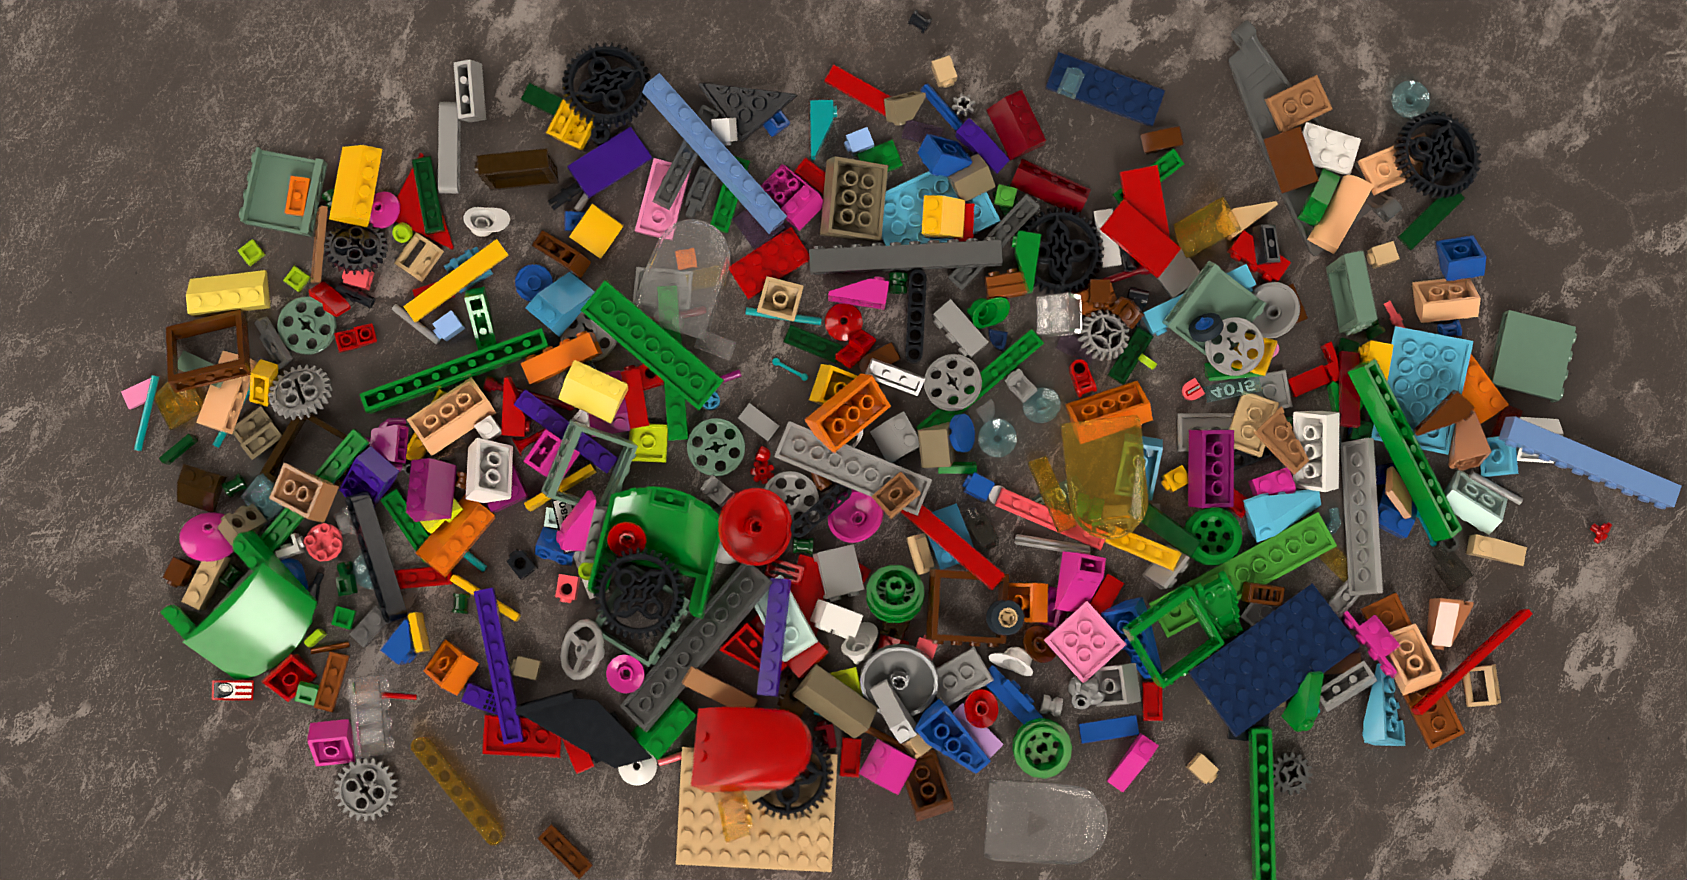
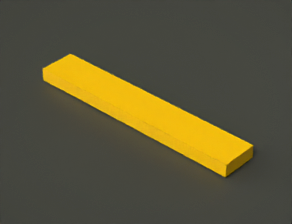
M496 239L403 307L416 323L509 256Z

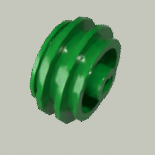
M1205 508L1197 511L1186 521L1184 526L1194 536L1196 533L1200 534L1199 539L1202 542L1192 558L1204 565H1220L1230 561L1238 553L1242 543V530L1238 520L1230 512L1221 508ZM1216 520L1222 523L1221 527L1215 526ZM1202 521L1207 522L1206 528L1201 527L1200 523ZM1208 532H1212L1214 534V536L1212 537V542L1207 540V537L1209 536ZM1225 532L1229 535L1227 540L1223 538V533ZM1218 545L1223 547L1222 552H1217L1216 547ZM1203 546L1208 547L1209 550L1207 553L1202 551Z
M888 565L878 569L871 575L867 584L866 602L870 611L878 619L888 623H902L912 619L919 613L924 602V585L920 576L912 569L902 565ZM880 596H884L886 599L883 601L880 599ZM905 598H910L908 602H904Z
M1036 718L1027 721L1018 729L1013 738L1012 751L1015 761L1025 773L1036 778H1049L1056 776L1066 768L1071 759L1072 745L1069 735L1060 724L1051 719ZM1043 732H1048L1050 735L1046 737L1043 735ZM1054 741L1059 742V746L1057 748H1054L1052 746ZM1042 742L1045 743L1044 747L1036 749L1037 745H1041ZM1027 747L1031 749L1029 754H1025V748ZM1049 755L1055 756L1052 760L1048 761ZM1035 758L1041 760L1039 764L1034 763Z

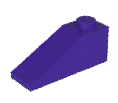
M970 118L956 131L955 137L972 153H978L988 167L996 174L1010 161L990 137Z

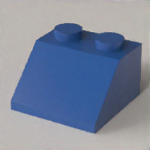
M931 134L926 135L917 152L922 162L929 169V172L934 176L948 177L972 164V160L959 142Z
M1474 235L1436 241L1440 269L1446 281L1484 276L1486 255Z
M1383 487L1377 499L1379 528L1400 539L1407 538L1415 523L1418 509L1415 503L1412 502L1411 517L1408 519L1403 518L1387 496L1386 488Z
M405 619L381 648V651L398 665L411 663L417 656L409 619Z

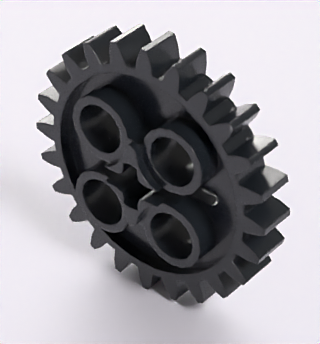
M341 223V228L334 226L335 232L329 231V237H325L324 252L327 261L332 263L333 268L338 266L339 272L345 269V274L353 271V275H356L357 271H360L363 275L365 269L371 272V267L377 269L378 263L383 264V258L387 257V239L384 236V232L380 233L379 227L374 229L373 224L363 227Z

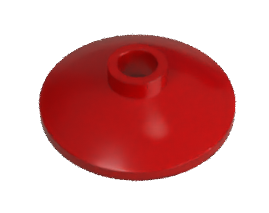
M837 304L826 314V330L836 340L849 341V338L862 329V315L851 304ZM842 318H846L848 321L844 325L840 323Z
M622 522L611 528L608 533L607 542L609 548L615 554L623 557L621 551H625L626 555H629V549H632L633 553L636 554V548H640L642 552L646 546V535L640 526L631 522Z
M978 689L969 694L964 706L968 722L976 728H987L995 722L998 716V702L991 692Z

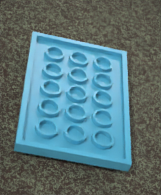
M928 171L886 191L882 240L885 246H890L891 242H901V245H909L911 241H920V244H928L930 240H939L940 243H947V240L954 239L925 238L922 234L924 195L947 196L958 199L947 177L941 175L934 176ZM987 192L965 202L974 204L973 235L1000 222Z
M1395 326L1391 344L1394 346L1387 382L1412 430L1453 390L1458 391L1462 395L1474 341ZM1455 424L1419 436L1415 433L1414 435L1422 450L1448 455ZM1373 425L1371 438L1382 441L1375 425Z

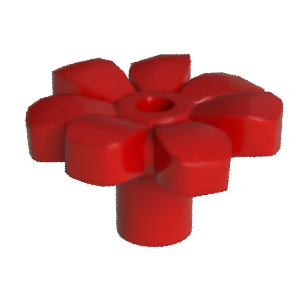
M756 461L754 463L755 469L750 470V474L755 475L753 480L756 483L761 480L762 484H767V478L771 479L774 477V474L771 473L774 471V466H768V461L761 462V464Z
M1610 522L1607 524L1603 523L1601 527L1595 523L1591 526L1590 530L1596 533L1594 542L1599 544L1608 537L1606 533H1609L1612 527Z

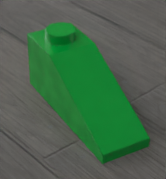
M1324 168L1318 177L1319 181L1315 183L1297 217L1313 227L1320 222L1340 179L1339 176Z
M1018 231L1017 236L1013 235L1011 247H1015L1014 254L1026 291L1031 294L1034 286L1041 234Z
M485 287L466 290L464 298L479 351L497 344L490 305Z
M1322 671L1308 673L1298 692L1293 696L1281 715L1295 732L1310 730L1318 716L1324 676Z

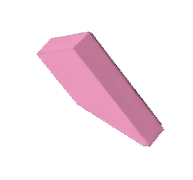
M151 378L121 392L128 409L131 410L145 403Z

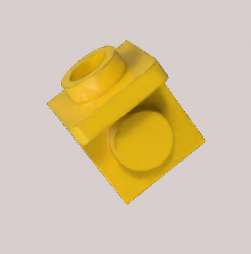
M1183 465L1161 476L1163 487L1166 491L1169 490L1170 493L1188 484V474Z

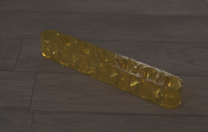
M421 736L415 738L410 746L419 761L489 845L501 843L505 839V831L428 737ZM419 740L425 743V749L423 751L417 748V742ZM431 755L436 756L438 759L436 766L431 765L429 762ZM443 770L450 773L448 781L444 780L441 776ZM456 785L462 788L461 796L454 793ZM468 800L473 801L475 804L473 811L468 810L466 807ZM481 815L487 818L485 826L481 825L478 821ZM492 831H497L500 834L498 841L491 838Z

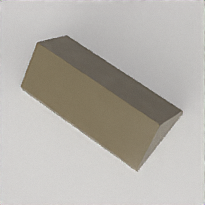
M817 664L813 666L792 694L854 739L869 729L878 709L877 706Z

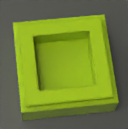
M253 239L237 250L249 266H252L265 256V253Z
M294 265L283 281L300 293L311 277Z
M317 629L304 640V643L307 647H313L327 633L323 629Z

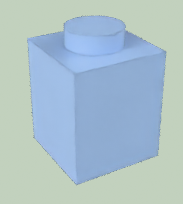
M868 127L846 135L844 145L847 152L852 153V156H856L858 153L874 147Z
M453 311L448 312L432 323L435 327L433 331L439 339L443 338L445 341L450 340L466 329Z

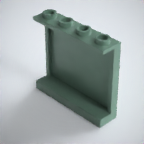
M256 147L255 152L251 156L252 168L247 174L248 187L243 193L244 205L239 211L240 221L246 225L312 237L328 163L323 159L316 158V160L264 151ZM291 176L311 179L303 217L285 214Z
M1208 261L1162 323L1206 355L1205 342L1193 340L1188 330L1190 323L1195 318L1206 313H1216L1222 320L1237 317L1252 323L1257 316L1262 314L1267 303L1257 298L1222 271L1215 263ZM1235 322L1229 323L1227 326V330L1230 333H1234L1238 329V325ZM1220 334L1212 339V343L1215 345L1222 342ZM1228 338L1232 346L1230 350H1232V348L1236 347L1239 344V342L1235 344L1230 340V338ZM1217 353L1214 356V362L1217 364L1222 363L1225 359L1222 353Z
M1512 310L1503 312L1489 371V379L1495 387L1498 386L1550 399V402L1559 401L1563 397L1564 388L1562 387L1569 372L1567 365L1573 355L1571 348L1577 337V333H1575L1576 327Z

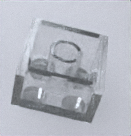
M1062 293L1036 297L1037 335L1054 337L1082 333L1081 295Z

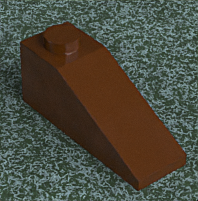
M543 230L532 244L534 248L580 278L592 263L581 253Z

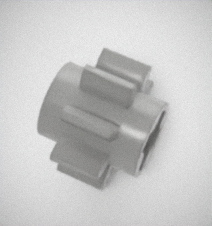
M960 93V98H953L956 104L952 106V110L956 109L957 116L964 114L966 118L968 112H974V109L970 106L975 105V101L970 100V94L963 96ZM961 102H964V105H967L966 108L960 106Z

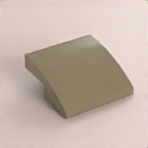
M262 406L237 423L233 431L234 436L241 443V447L252 460L282 437V433Z

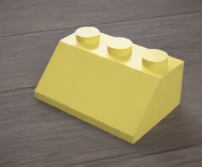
M574 360L558 399L611 424L628 391V384Z

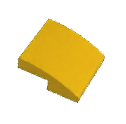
M562 100L546 133L583 151L594 128L593 121L587 124L586 118L580 120L579 115L575 116L574 110H570L569 104Z
M592 203L569 237L601 259L624 225Z

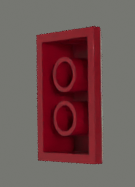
M1022 90L1004 97L986 109L1010 161L1045 145V136Z

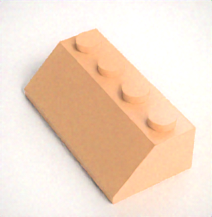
M471 377L408 418L407 421L432 456L475 428L474 425L489 415L493 416L496 412Z

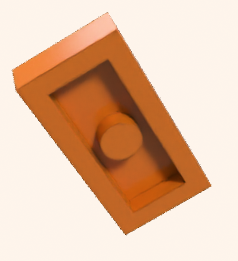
M291 176L285 214L304 216L311 183L310 178Z

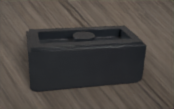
M1258 225L1253 227L1252 234L1257 265L1281 262L1276 225Z

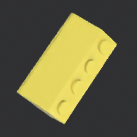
M262 270L190 279L186 293L188 314L193 317L222 314L239 309L250 311L270 308L267 271Z

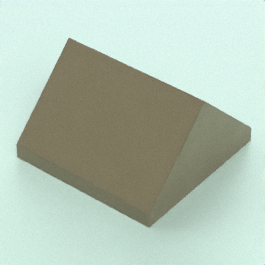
M978 153L969 157L972 160L970 166L947 177L958 199L965 200V202L995 188L989 167Z
M950 422L918 430L922 468L951 467L953 464L955 452L949 438V434H952V429H949Z

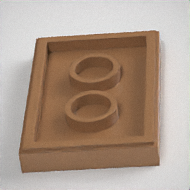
M1317 75L1265 99L1280 133L1286 132L1332 110Z

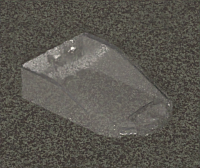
M696 219L679 221L668 227L656 243L642 277L634 304L661 327L706 342L731 261L730 249L723 234L710 223Z
M989 778L984 857L992 861L1073 865L1087 861L1102 847L1108 830L1107 814L1103 804L1089 790L1067 784Z

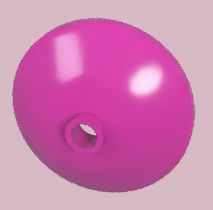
M852 489L850 498L828 515V525L831 532L838 539L848 543H856L866 540L877 531L882 522L884 511L872 497ZM847 491L842 493L841 495H844L846 497L848 495ZM837 497L836 501L837 503H840L841 500L838 499L839 497Z
M215 512L203 513L185 523L181 529L179 539L182 550L189 557L198 561L211 562L223 559L234 551L233 546L230 545L217 528L222 522L221 518L224 514Z

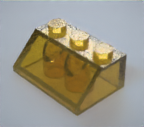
M1224 196L1174 224L1177 241L1186 258L1194 257L1242 230Z

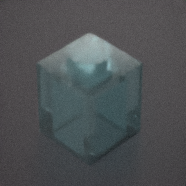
M1067 67L1057 93L1075 99L1085 74L1078 68Z

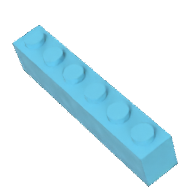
M1247 264L1226 273L1248 291H1253L1252 288L1256 285V282ZM1183 294L1143 312L1145 315L1142 319L1151 335L1156 333L1159 336L1167 332L1166 328L1168 327L1162 322Z

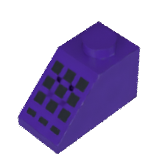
M469 683L461 702L498 715L494 692L475 683Z

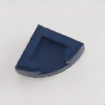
M989 329L990 342L996 349L1004 352L1008 332Z

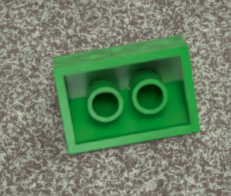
M676 697L647 732L637 725L631 732V735L644 749L659 760L698 714L680 698Z

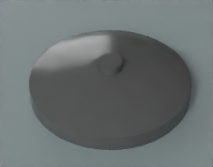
M893 644L876 650L868 657L861 671L860 687L865 699L877 707L878 705L870 688L886 679L911 716L926 709L937 693L938 674L933 661L923 651L910 645Z

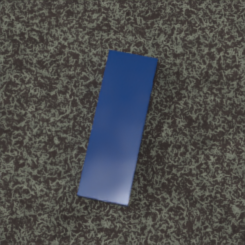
M1136 715L1078 724L1082 744L1139 735Z

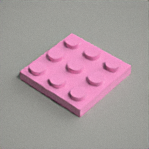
M1087 601L1044 639L1047 645L1082 683L1094 675L1126 645Z

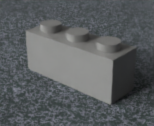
M473 60L454 62L458 119L467 122L486 120L482 63Z
M951 299L933 314L934 324L939 329L943 328L947 334L945 336L951 343L955 342L960 347L958 351L963 356H968L971 359L988 344L987 339Z
M1362 661L1322 686L1320 702L1326 711L1329 712L1376 683V677L1366 662Z

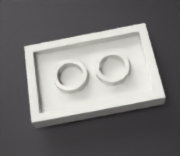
M1306 122L1302 132L1314 166L1339 174L1350 175L1361 139Z

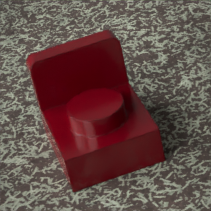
M828 720L817 722L818 726H814V731L826 729V733H823L825 745L828 744L829 748L837 747L833 723H829Z

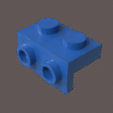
M543 527L536 543L535 555L542 559L556 561L561 565L571 566L575 552L564 554L559 543L556 541L557 530Z

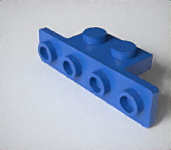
M993 665L988 669L994 680L986 684V686L1022 724L1036 718H1044L1032 705L1034 703L1033 699L1027 693L1023 695L1019 691L1021 687L1013 679L1011 681L1006 679Z

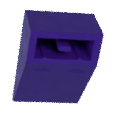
M370 446L355 458L339 491L345 497L367 491L375 507L394 483L400 471Z

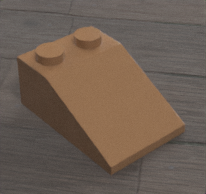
M284 463L269 499L307 519L324 523L339 486Z

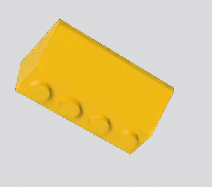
M366 145L342 147L329 220L368 227L382 149Z

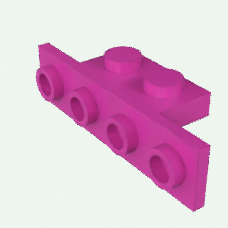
M1346 611L1342 617L1344 625L1349 630L1352 629L1356 634L1357 641L1369 649L1368 654L1373 660L1377 659L1381 664L1380 668L1383 673L1394 678L1397 671L1386 657L1398 649L1400 644L1376 615L1359 626L1350 613Z

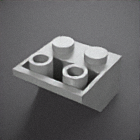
M1169 544L1165 545V546L1168 547V548H1171V549H1173V550L1178 551L1177 549H1175L1174 547L1170 546ZM1180 552L1181 556L1174 571L1151 563L1142 576L1159 589L1171 588L1177 581L1176 575L1180 572L1183 573L1188 567L1189 563L1187 561L1189 557Z

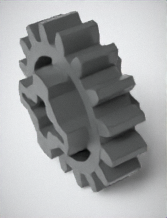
M1290 752L1289 756L1286 753H1282V759L1275 757L1277 763H1273V782H1277L1274 785L1275 788L1281 787L1280 792L1285 793L1287 790L1288 794L1292 795L1294 790L1296 794H1300V788L1306 790L1305 784H1311L1308 777L1313 776V774L1309 773L1308 770L1312 766L1306 765L1307 759L1301 760V754H1297L1295 757L1294 752ZM1286 761H1290L1289 765H1282ZM1300 766L1303 769V775L1300 772ZM1290 770L1293 773H1295L1294 776H1290L1289 774H1287L1288 771ZM1279 772H1281L1282 780L1279 778ZM1299 781L1297 785L1292 786L1293 782Z

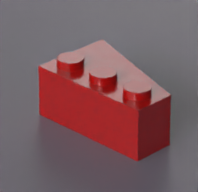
M746 623L719 651L760 672L763 638ZM783 660L781 671L787 666Z

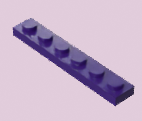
M525 389L513 405L562 440L569 421ZM584 432L581 433L575 450L607 474L618 458Z
M770 578L773 583L769 587L757 695L778 697L791 580Z

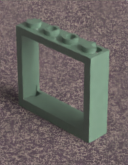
M1364 252L1343 254L1328 265L1326 271L1339 334L1346 333V336H1349L1372 326V322L1377 320Z
M570 420L541 492L548 498L576 506L582 499L558 491V488L582 432L623 445L600 504H595V506L608 508L611 494L621 492L622 483L625 476L629 474L632 459L636 457L635 452L638 446L631 440Z
M631 564L629 567L640 576L645 573L644 570L634 564ZM628 573L622 578V583L625 585L631 582V576ZM651 576V583L657 585V579ZM665 584L662 590L673 596V589ZM618 587L607 602L611 613L614 601L622 594ZM679 594V598L685 599L681 605L683 609L678 610L680 616L674 617L676 622L669 624L671 627L666 629L648 658L603 630L602 627L608 619L607 617L600 619L598 616L595 622L600 627L604 639L650 667L652 664L655 665L660 659L661 655H659L662 647L666 649L669 645L671 633L673 631L676 633L681 626V617L683 615L687 616L690 612V600Z

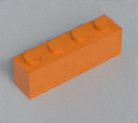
M583 331L576 335L577 338L573 340L568 338L559 342L560 346L555 348L550 346L543 349V353L538 356L532 354L526 357V361L522 362L521 366L529 384H538L570 369L574 360L584 363L603 354L595 334Z

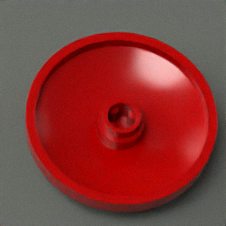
M763 488L744 489L730 497L721 510L718 521L720 541L725 551L736 561L752 566L765 565L780 557L787 548L792 534L790 530L792 519L788 507L777 494Z

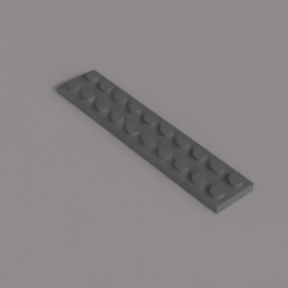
M741 564L708 602L704 618H695L644 677L642 685L634 692H631L620 707L647 732L686 687L682 684V681L690 667L693 666L700 670L769 590L773 582L755 566Z

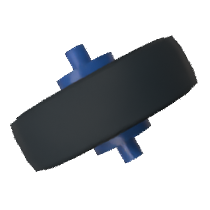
M1206 313L1195 318L1190 323L1188 330L1193 340L1206 342L1216 338L1222 332L1224 324L1218 314Z

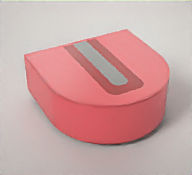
M1196 378L1184 384L1181 390L1182 396L1189 401H1194L1205 394Z

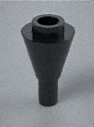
M317 572L313 583L307 588L310 594L317 600V606L320 584L324 578V574Z

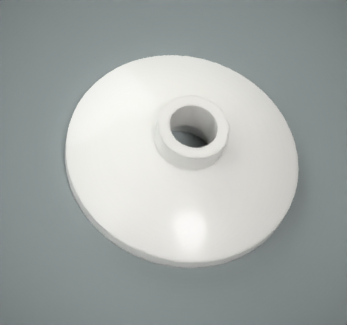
M651 755L653 757L651 759L636 762L640 764L639 770L634 769V763L618 767L619 773L623 780L629 784H646L656 773V758Z

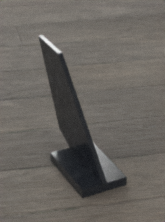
M576 689L521 703L515 707L517 716L522 715L613 768L653 758L597 700L576 698L578 696Z

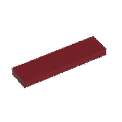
M1339 352V426L1360 427V396L1348 374V371L1360 364V353Z

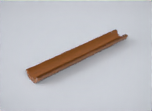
M343 642L310 650L311 654L347 648L350 645L349 642Z

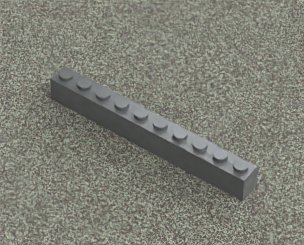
M996 237L985 238L986 241L969 238L966 239V242L950 239L947 240V243H940L939 240H930L928 244H920V241H911L909 245H901V242H891L890 246H882V243H872L870 247H863V244H853L850 248H844V245H833V248L825 249V246H814L813 249H809L811 275L1002 266V243Z

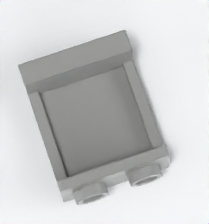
M854 544L813 554L814 562L817 561L822 579L825 595H823L824 599L829 598L830 602L841 599V595L848 594V597L859 595L860 590H864Z

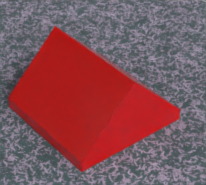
M291 654L266 676L262 682L289 702L296 696L300 681L310 683L317 675L299 654Z

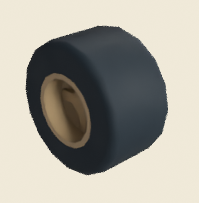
M999 600L989 607L986 613V621L988 627L993 632L999 635H1012L1021 629L1024 623V613L1016 602Z

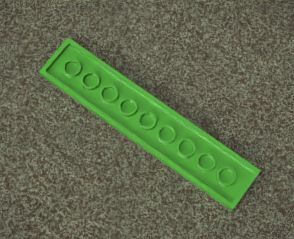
M1316 512L1283 530L1276 536L1266 539L1233 557L1230 561L1218 565L1184 585L1192 587L1195 592L1196 584L1200 583L1204 586L1219 578V572L1225 571L1237 593V598L1240 599L1244 582L1268 584L1337 545L1319 512ZM1174 590L1148 603L1150 608ZM1185 600L1160 618L1158 622L1168 638L1198 622V619Z

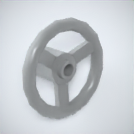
M590 619L579 620L573 624L566 633L561 646L560 658L562 668L566 675L574 680L585 679L591 675L605 654L602 631L598 624ZM582 627H589L593 630L595 637L590 641L582 640L576 632ZM571 641L576 646L575 652L578 658L573 670L569 665L568 659ZM585 661H590L588 667L581 671Z

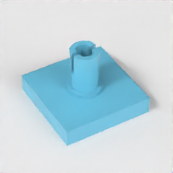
M1499 436L1486 438L1491 453L1480 465L1481 476L1483 477L1518 474L1516 448L1506 446L1504 441L1498 439Z

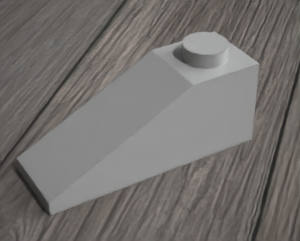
M887 679L871 687L870 691L890 730L901 744L916 736V722Z

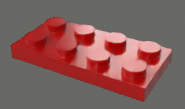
M790 227L727 268L747 299L750 300L763 291L767 276L781 280L809 262L810 256L793 228Z

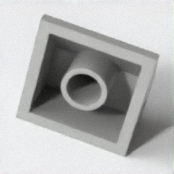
M904 411L870 431L885 460L890 463L919 449L918 436Z
M1136 663L1102 666L1092 675V678H1097L1099 684L1098 691L1106 694L1104 700L1097 704L1096 707L1141 702Z

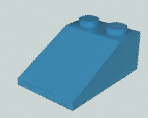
M568 272L539 292L526 306V309L560 337L582 312V307L595 291L574 274Z
M1124 433L1114 494L1135 498L1141 496L1147 500L1153 499L1163 450V439Z
M957 503L932 512L974 548ZM928 536L939 570L960 564Z

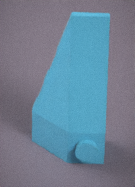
M1298 490L1292 494L1278 492V495L1270 496L1268 493L1243 500L1248 529L1257 542L1276 536L1321 506L1320 492L1314 490Z
M1377 663L1374 675L1377 682L1372 684L1363 722L1364 730L1362 734L1364 743L1381 746H1405L1403 720H1399L1397 709H1400L1399 702H1396L1393 694L1396 690L1394 678H1391L1390 675H1385L1380 668L1381 664Z

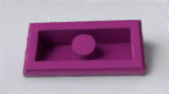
M1049 586L1048 621L1040 622V624L1057 628L1064 622L1067 611L1055 609L1057 588Z

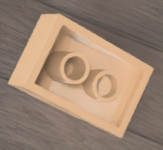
M1416 623L1390 632L1400 644V647L1389 654L1387 660L1397 671L1394 679L1402 694L1406 695L1439 683L1442 671Z

